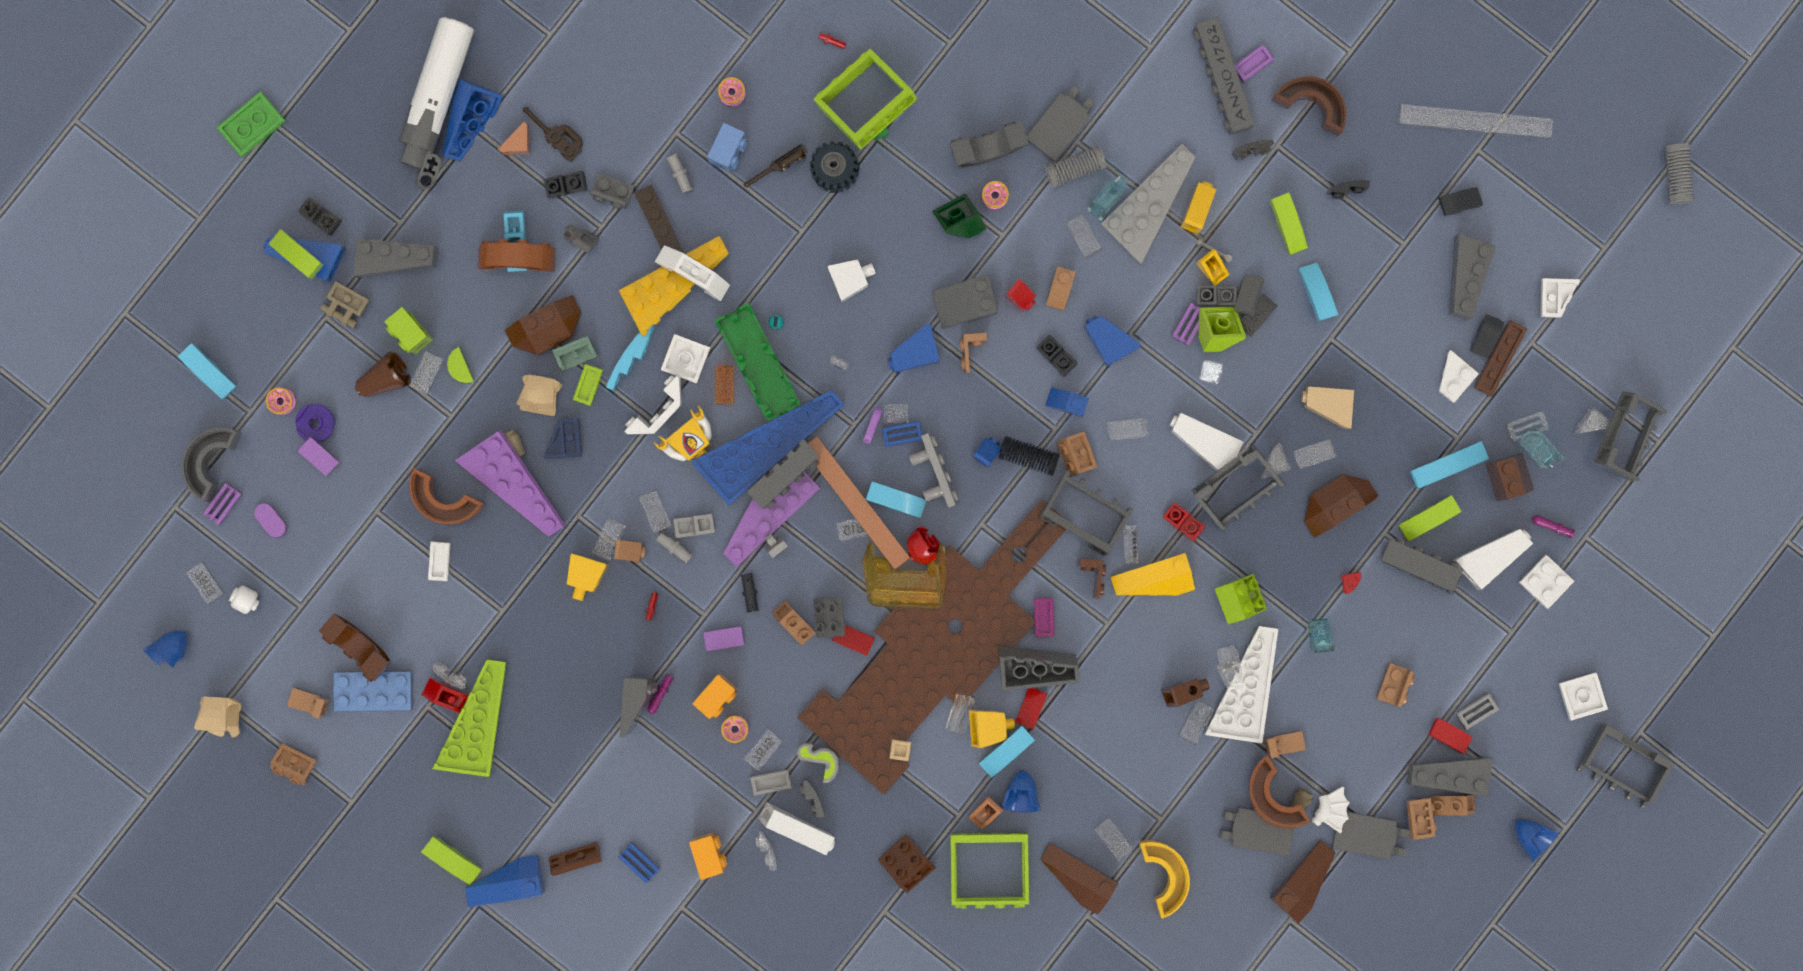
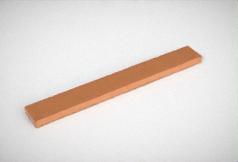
M816 437L808 443L809 446L820 457L818 460L819 465L816 468L894 570L909 560L908 554L820 439Z

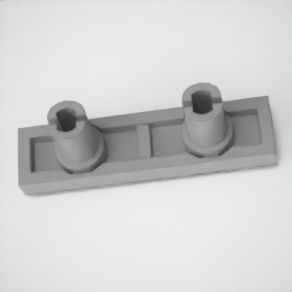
M931 433L922 435L921 437L925 445L924 450L909 455L910 461L913 466L928 460L931 461L939 482L937 486L923 491L925 500L930 501L943 496L948 508L958 505L957 500L959 498L955 489L952 490L950 486L952 482L951 476L948 471L945 472L943 467L945 464L942 454H938L936 449L938 446L936 437L931 436Z

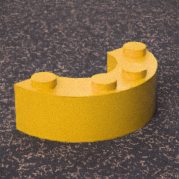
M1155 840L1138 841L1143 860L1145 862L1161 864L1167 872L1168 882L1166 888L1161 894L1154 897L1159 916L1163 919L1176 912L1184 903L1190 886L1189 871L1182 857L1169 845Z

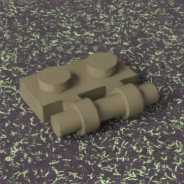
M335 281L326 297L332 301L331 305L328 306L324 303L320 310L325 312L328 317H334L341 321L342 325L350 326L354 329L358 322L353 320L352 316L356 314L361 317L370 300ZM339 305L347 309L345 315L337 311Z

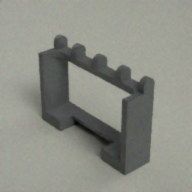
M1622 391L1594 463L1629 481H1639L1640 477L1634 475V471L1637 465L1642 466L1643 462L1639 461L1643 449H1648L1650 446L1646 442L1651 430L1656 431L1657 429L1653 425L1656 417L1666 414L1667 410L1636 393ZM1637 404L1649 409L1650 413L1628 467L1624 470L1613 464L1619 450L1613 447L1626 413L1633 414Z
M1253 444L1193 488L1192 492L1220 529L1225 531L1227 529L1225 523L1235 516L1237 520H1240L1241 517L1238 513L1248 505L1255 509L1257 507L1254 503L1256 499L1263 494L1270 498L1272 496L1269 491L1271 488L1278 484L1285 487L1286 484ZM1258 458L1274 479L1226 515L1219 518L1204 497L1214 490L1213 487L1239 467L1242 465L1246 467Z
M1067 469L1063 477L1058 481L1038 518L1054 527L1060 525L1087 541L1089 548L1102 556H1106L1113 547L1133 508L1129 507L1125 512L1115 506L1118 499L1114 498L1112 503L1100 497L1099 495L1102 491L1100 488L1094 493L1083 487L1085 482L1083 478L1079 483L1068 478L1071 471ZM1064 483L1069 484L1122 516L1107 544L1049 510Z
M1602 724L1578 765L1577 771L1582 772L1584 767L1594 772L1592 780L1596 781L1599 776L1611 781L1608 789L1613 791L1616 785L1628 791L1625 799L1630 800L1635 795L1643 800L1640 807L1645 809L1648 803H1653L1675 763L1623 736V733L1609 725ZM1606 735L1661 766L1646 796L1590 765Z

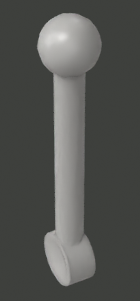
M1203 239L1196 241L1198 246H1204L1209 250L1215 249L1204 243ZM1216 250L1218 255L1224 258L1225 262L1232 260L1231 255H1225Z

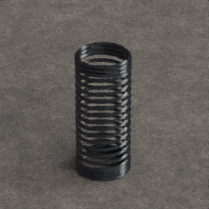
M1005 436L998 459L1004 460L1005 457V461H1007L1009 456L1008 462H1010L1012 457L1011 463L1015 459V464L1018 461V465L1021 463V466H1023L1025 462L1024 467L1027 466L1029 461L1028 469L1033 460L1031 470L1036 461L1034 471L1039 463L1038 472L1042 465L1041 473L1045 467L1044 474H1046L1049 466L1047 475L1053 476L1060 453L1058 454V452L1054 451L1051 453V450L1048 452V449L1045 450L1041 447L1038 449V446L1035 448V445L1032 446V444L1028 446V443L1025 445V442L1022 443L1019 440L1015 442V438L1012 441V437Z

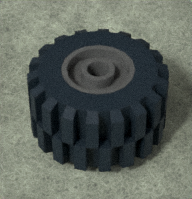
M830 141L829 145L823 143V147H818L816 154L813 153L811 156L810 170L814 180L819 187H822L825 191L830 190L831 193H835L836 190H839V193L843 192L844 188L848 190L851 188L850 184L854 185L856 182L855 178L859 175V164L854 151L848 145L844 146L839 141L838 144H835L834 141Z

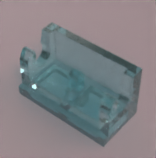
M1531 428L1518 441L1542 469H1551L1554 467L1552 465L1554 461L1560 462L1564 459L1541 430Z

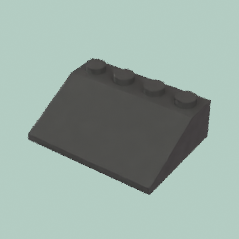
M630 675L624 678L619 737H625L632 733L654 693H657L658 681H655L654 676Z

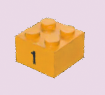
M720 673L692 704L709 719L713 716L717 718L725 709L722 707L724 703L727 702L729 704L736 697L737 693L735 691L738 688Z
M712 832L693 838L689 842L701 880L725 871L728 863L725 854L721 855L720 852L722 844L719 835L715 836V833Z

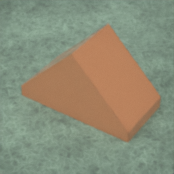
M523 122L498 150L503 155L530 154L529 126Z
M987 795L968 818L983 830L1003 809Z

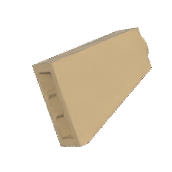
M1306 387L1305 391H1302L1301 402H1304L1305 408L1343 429H1351L1354 390Z

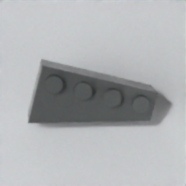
M1458 234L1454 237L1455 248L1453 253L1454 262L1449 315L1470 320L1473 317L1496 246Z
M357 238L353 276L359 279L369 276L436 268L438 248L433 245Z
M804 439L798 443L800 446L791 450L784 457L783 461L777 463L770 470L769 474H765L747 491L762 509H770L776 503L775 499L780 494L783 497L791 490L789 486L794 481L799 483L805 477L803 474L808 469L812 471L819 465L818 460L820 457Z
M1398 538L1395 541L1390 539L1381 559L1383 563L1404 573L1409 572L1411 576L1419 580H1427L1429 584L1438 589L1445 588L1448 590L1447 593L1454 595L1463 576V571L1460 570L1461 566L1453 562L1446 564L1442 562L1443 558L1434 554L1428 556L1424 554L1425 550L1414 546L1412 549L1406 546L1407 543Z
M998 646L1000 678L1003 691L1079 683V668L1076 654Z
M1481 757L1409 764L1406 783L1488 797L1493 758Z

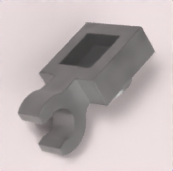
M571 224L566 227V233L563 235L568 241L574 240L572 244L588 254L598 244L600 239L585 229L579 231Z

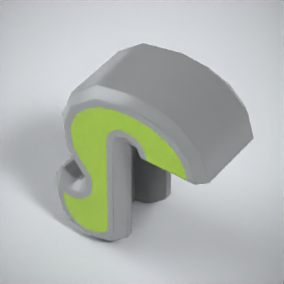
M802 743L797 749L798 758L803 761L826 764L823 783L832 781L837 775L839 768V758L835 751L828 747H821L814 751L812 750L813 743Z

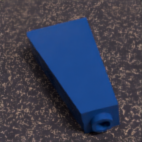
M271 235L270 239L268 238L264 243V253L292 265L269 245V242L275 236ZM293 238L324 264L315 276L331 283L346 248L339 244Z

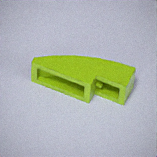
M1290 193L1271 199L1269 202L1276 217L1275 221L1289 255L1307 249L1308 246Z
M282 229L269 242L271 247L310 279H313L324 266L323 263Z
M1450 495L1400 523L1398 526L1406 540L1410 541L1462 511L1453 496Z
M436 835L431 838L421 851V853L469 885L473 883L482 871L478 865L453 846L450 847Z

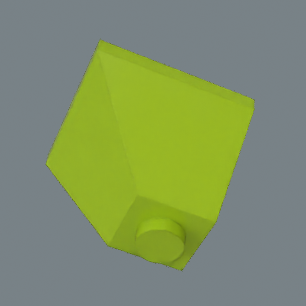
M1234 307L1199 309L1198 337L1204 352H1221L1246 338L1239 315L1235 312Z

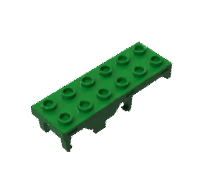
M749 302L738 307L734 312L715 319L767 423L802 406Z

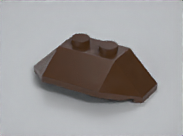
M573 295L554 301L517 320L505 332L514 348L539 355L572 338L582 312Z
M1342 474L1310 495L1304 523L1315 538L1366 507L1378 497V494L1369 480Z

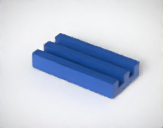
M920 421L882 428L885 447L922 440ZM917 426V430H911L887 435L886 432L891 430ZM918 433V437L888 442L890 438Z
M633 843L618 857L645 883L660 869ZM633 849L654 870L651 872L630 850ZM627 854L649 876L646 877L625 857V855Z

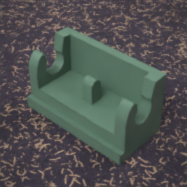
M589 336L552 350L562 371L598 357Z

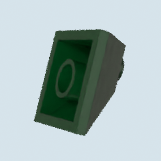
M966 193L932 211L946 234L970 239L986 230L978 210Z

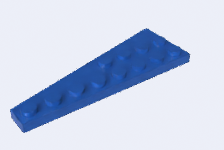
M831 390L706 453L691 463L722 499L730 505L799 445L798 443L807 438L838 411L844 403Z

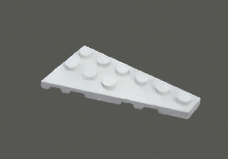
M1258 626L1204 735L1256 743L1263 742L1278 629Z

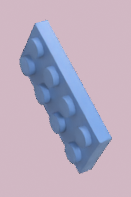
M412 671L383 672L376 681L372 682L363 676L364 672L334 673V711L412 710Z

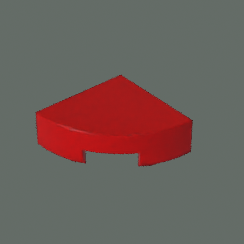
M1361 572L1341 575L1344 594L1352 592L1358 586L1361 580Z

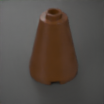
M390 351L356 381L355 390L360 396L369 397L410 385L411 377L410 374L406 375L405 369L407 367L397 353Z

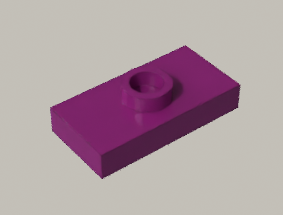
M1034 598L1035 637L1054 636L1053 598Z

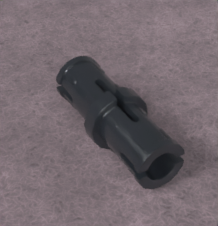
M753 573L747 574L748 582L746 574L740 575L744 590L742 595L745 596L747 613L752 612L751 604L753 605V611H759Z

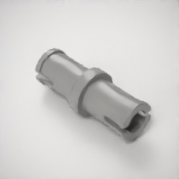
M678 154L666 158L674 173L672 176L676 178L682 194L691 191L693 187L686 175L687 170L683 168Z
M662 532L656 539V542L668 549L671 555H676L685 564L694 555L681 546L679 541L673 540L665 532Z

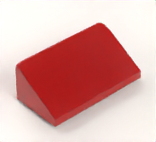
M845 625V636H835L832 641L867 656L875 638Z
M1028 688L1015 722L1034 729L1048 694L1035 688Z

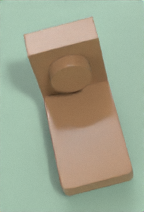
M987 333L963 334V339H960V351H964L965 357L961 358L962 370H966V374H970L968 343H972V346H983V342H987Z
M786 600L772 612L778 622L800 645H804L815 634V631Z
M293 688L287 706L310 713L312 717L319 719L324 718L330 699Z
M1302 731L1264 738L1269 758L1306 750Z
M1474 794L1429 797L1434 804L1433 815L1468 816L1475 813Z

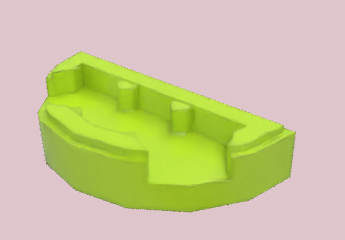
M457 347L448 357V372L458 382L473 383L474 379L460 347Z

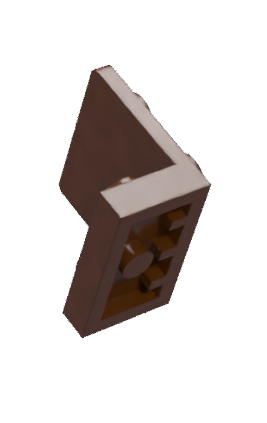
M1077 558V566H1081V570L1094 571V568H1096L1093 598L1100 599V595L1103 596L1104 584H1101V579L1106 574V565H1103L1102 560Z
M904 835L878 859L898 886L906 893L911 891L936 868L908 835Z

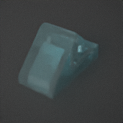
M1328 619L1308 620L1311 649L1315 653L1334 651L1335 645Z

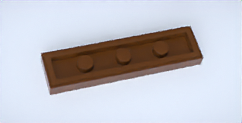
M1512 320L1508 321L1474 386L1475 389L1490 397L1493 396L1527 328Z

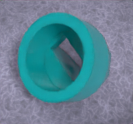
M775 314L769 318V326L773 330H779L783 327L784 320L780 315ZM775 317H778L777 327L774 326Z

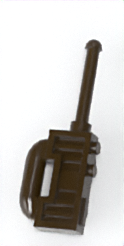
M528 107L523 108V112L544 131L546 141L551 143L554 149L557 148L567 161L572 162L582 152L580 149L582 139L568 125H561L559 127L555 125L552 129L547 128ZM564 133L574 141L571 145L562 137Z
M799 144L773 161L769 168L749 181H745L744 187H749L771 171H785L790 167V164L806 157V148L803 144Z

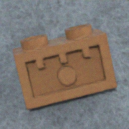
M1085 432L1057 441L1059 453L1062 455L1065 463V469L1071 471L1070 477L1097 468Z
M1389 663L1376 699L1397 707H1401L1402 704L1405 705L1408 699V687H1411L1415 680V676H1413L1414 671Z
M282 743L270 762V767L274 774L281 777L284 775L292 783L305 786L307 778L316 765L317 760Z
M1421 797L1420 799L1406 801L1411 839L1436 837L1437 826L1433 819L1434 804L1431 798Z

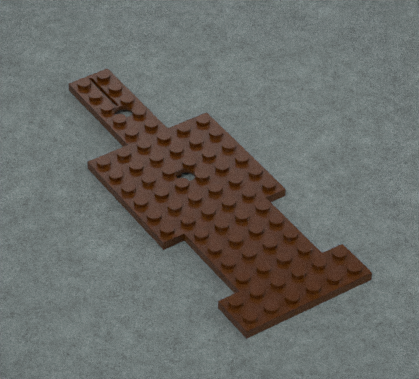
M1043 499L1040 500L980 570L974 567L950 545L944 551V556L929 568L876 628L874 632L888 645L838 702L823 689L798 717L802 723L881 793L885 794L909 767V764L903 760L890 759L892 739L906 741L945 696L949 697L961 708L999 665L998 646L1014 648L1035 624V620L1009 598L1008 595L1066 530L1060 525L1054 527L1038 518L1047 503ZM1051 507L1049 509L1054 513L1058 514L1059 516H1061L1054 508ZM1015 547H1022L1026 551V558L1022 562H1016L1011 557V552ZM952 619H959L963 624V629L958 634H952L948 630V623Z

